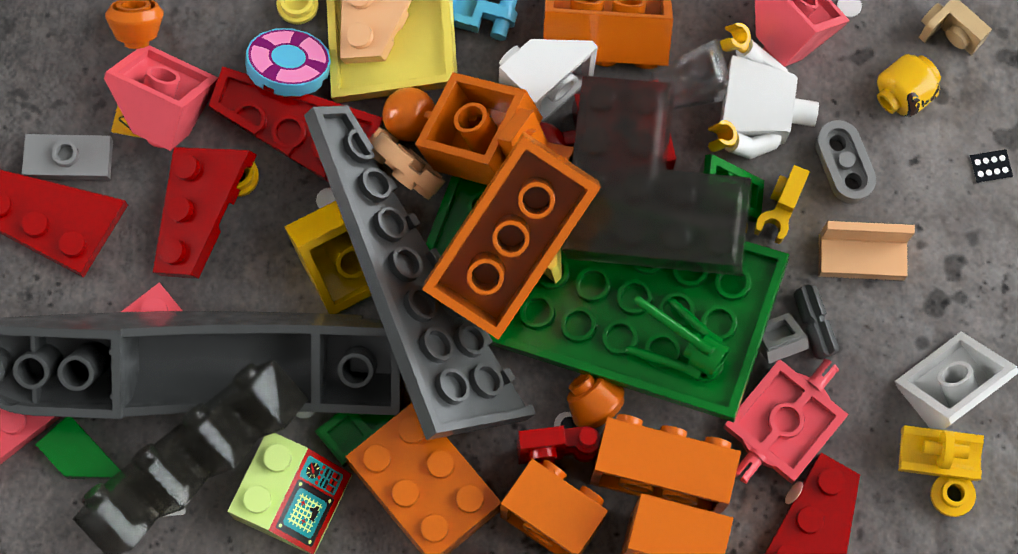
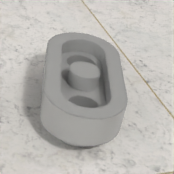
M843 120L828 122L820 130L815 142L820 162L835 196L848 204L861 203L870 196L876 185V174L857 129L852 124ZM829 142H840L843 146V150H833L830 147ZM848 178L856 180L859 188H848L845 180Z

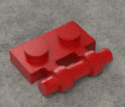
M564 426L518 431L516 447L518 463L527 464L531 459H534L540 464L544 460L555 464V460H560L563 456L573 455L580 462H588L595 458L601 443V437L599 432L590 426L564 429Z

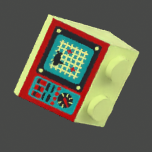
M267 430L227 512L234 520L306 553L315 554L350 482L352 474L313 450Z

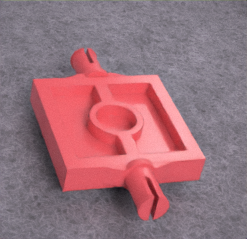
M781 359L775 363L741 404L735 422L727 421L723 427L741 442L746 452H748L738 464L736 478L747 465L750 466L749 469L740 478V481L745 484L748 483L749 479L761 465L774 469L791 484L799 477L849 415L831 401L824 389L835 374L839 372V368L835 364L823 377L822 374L832 363L830 360L824 359L812 376L808 377L795 372Z

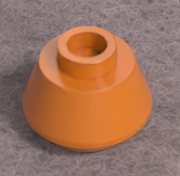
M118 0L113 2L105 13V18L116 40L124 43L125 47L131 49L149 46V41L157 37L164 16L163 9L154 0Z
M581 374L569 385L570 392L567 396V401L573 422L577 427H600L606 423L607 417L613 418L624 404V388L603 378H594L591 374Z

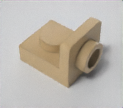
M950 0L944 7L940 3L935 4L923 17L921 22L925 24V27L919 39L926 43L941 28L945 31L947 39L955 47L965 49L972 55L984 43L992 29L960 0Z

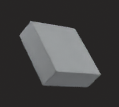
M790 313L768 321L759 348L769 364L809 349L807 336Z

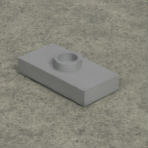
M25 134L22 175L41 180L110 181L113 139L111 136Z

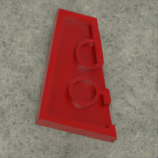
M174 147L153 273L167 277L199 279L221 233L219 224L229 203L234 205L240 192L237 189L239 181L246 167L251 169L257 154L250 150Z

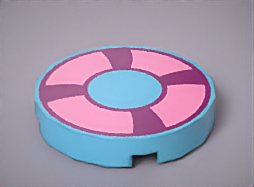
M275 28L260 33L250 41L246 50L245 65L247 75L260 88L264 89L265 85L268 88L274 89V94L281 96H303L315 92L322 86V81L328 78L331 60L329 50L322 41L308 32L292 28Z

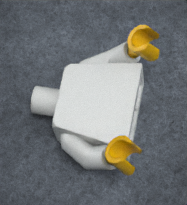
M735 23L725 26V30L730 32L733 38L721 40L720 48L725 52L736 50L737 56L732 55L727 68L720 122L708 127V131L717 134V139L710 142L708 147L712 152L725 149L738 156L753 159L777 149L779 145L785 144L792 124L815 127L819 102L795 98L797 76L789 73L786 67L751 39L750 31L745 24Z

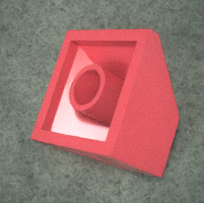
M755 0L756 37L764 45L763 49L784 67L804 59L850 21L832 0Z
M149 45L145 48L136 49L107 70L104 80L132 133L146 139L154 147L165 148L171 151L191 133L214 91L218 77Z

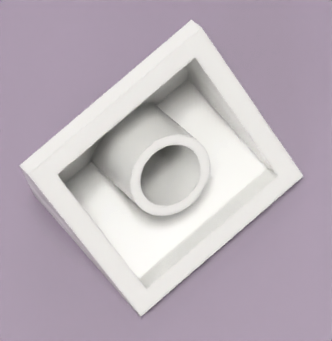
M961 331L895 380V383L930 429L945 430L1016 376L1018 368Z

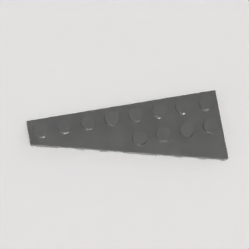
M349 106L312 107L304 115L426 440L523 422L534 416L536 412L533 405L525 406L511 383L516 379L511 369L508 367L503 370L488 346L493 343L490 335L422 290L424 281L441 256L436 248L429 250L416 229L421 224L414 212L408 215L395 195L394 191L398 186L392 176H388L379 169L373 159L375 157L372 151L374 147Z

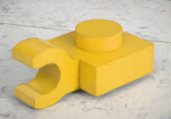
M794 165L788 178L782 175L779 176L770 196V199L777 201V204L773 210L766 211L758 217L754 226V234L759 236L764 225L771 223L778 228L775 243L780 244L784 240L789 230V219L810 171Z

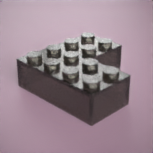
M583 76L572 164L600 182L601 188L563 243L562 251L567 259L743 276L752 197L751 178L666 170L674 103L671 83Z

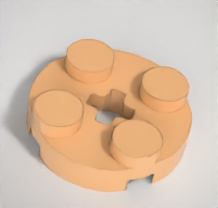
M378 127L369 140L374 147L372 150L375 155L374 159L383 165L385 163L393 169L392 176L408 189L416 190L420 195L429 200L446 182L437 171H434L412 149H407L400 143L397 145L399 139L395 138L385 129Z

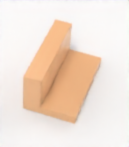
M827 221L819 234L818 277L904 281L908 276L907 243L915 234V225Z

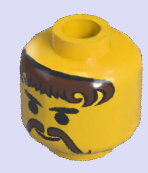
M905 54L878 75L877 86L879 93L877 94V99L888 113L893 114L897 112L902 116L911 117L939 95L940 73L933 62L927 57Z

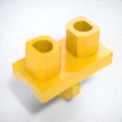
M904 425L901 428L898 471L979 481L982 475L981 455L984 435Z

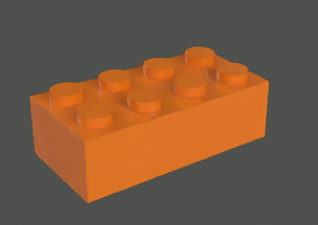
M523 131L424 281L422 290L499 340L600 190V182Z

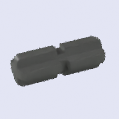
M814 284L800 287L794 292V299L803 323L808 324L805 330L814 355L817 359L833 356L838 352L839 346L830 321L824 319L827 313L818 288Z

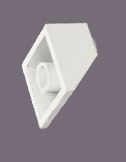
M530 39L521 48L518 46L512 47L501 58L499 62L501 65L499 67V84L526 90L543 117L541 122H545L593 78L598 46L593 41Z

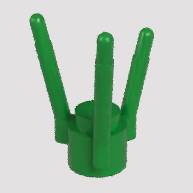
M636 296L634 303L689 342L683 353V356L688 358L689 362L686 363L629 345L625 347V352L640 359L684 372L696 380L700 378L702 373L713 378L730 351V347L723 344L724 339L711 332L674 298L669 300V305L698 333H692L653 304H650L640 296Z

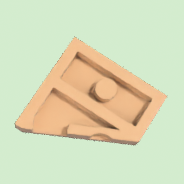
M342 0L340 59L344 64L386 61L394 45L396 33L403 28L409 16L407 9L412 0Z

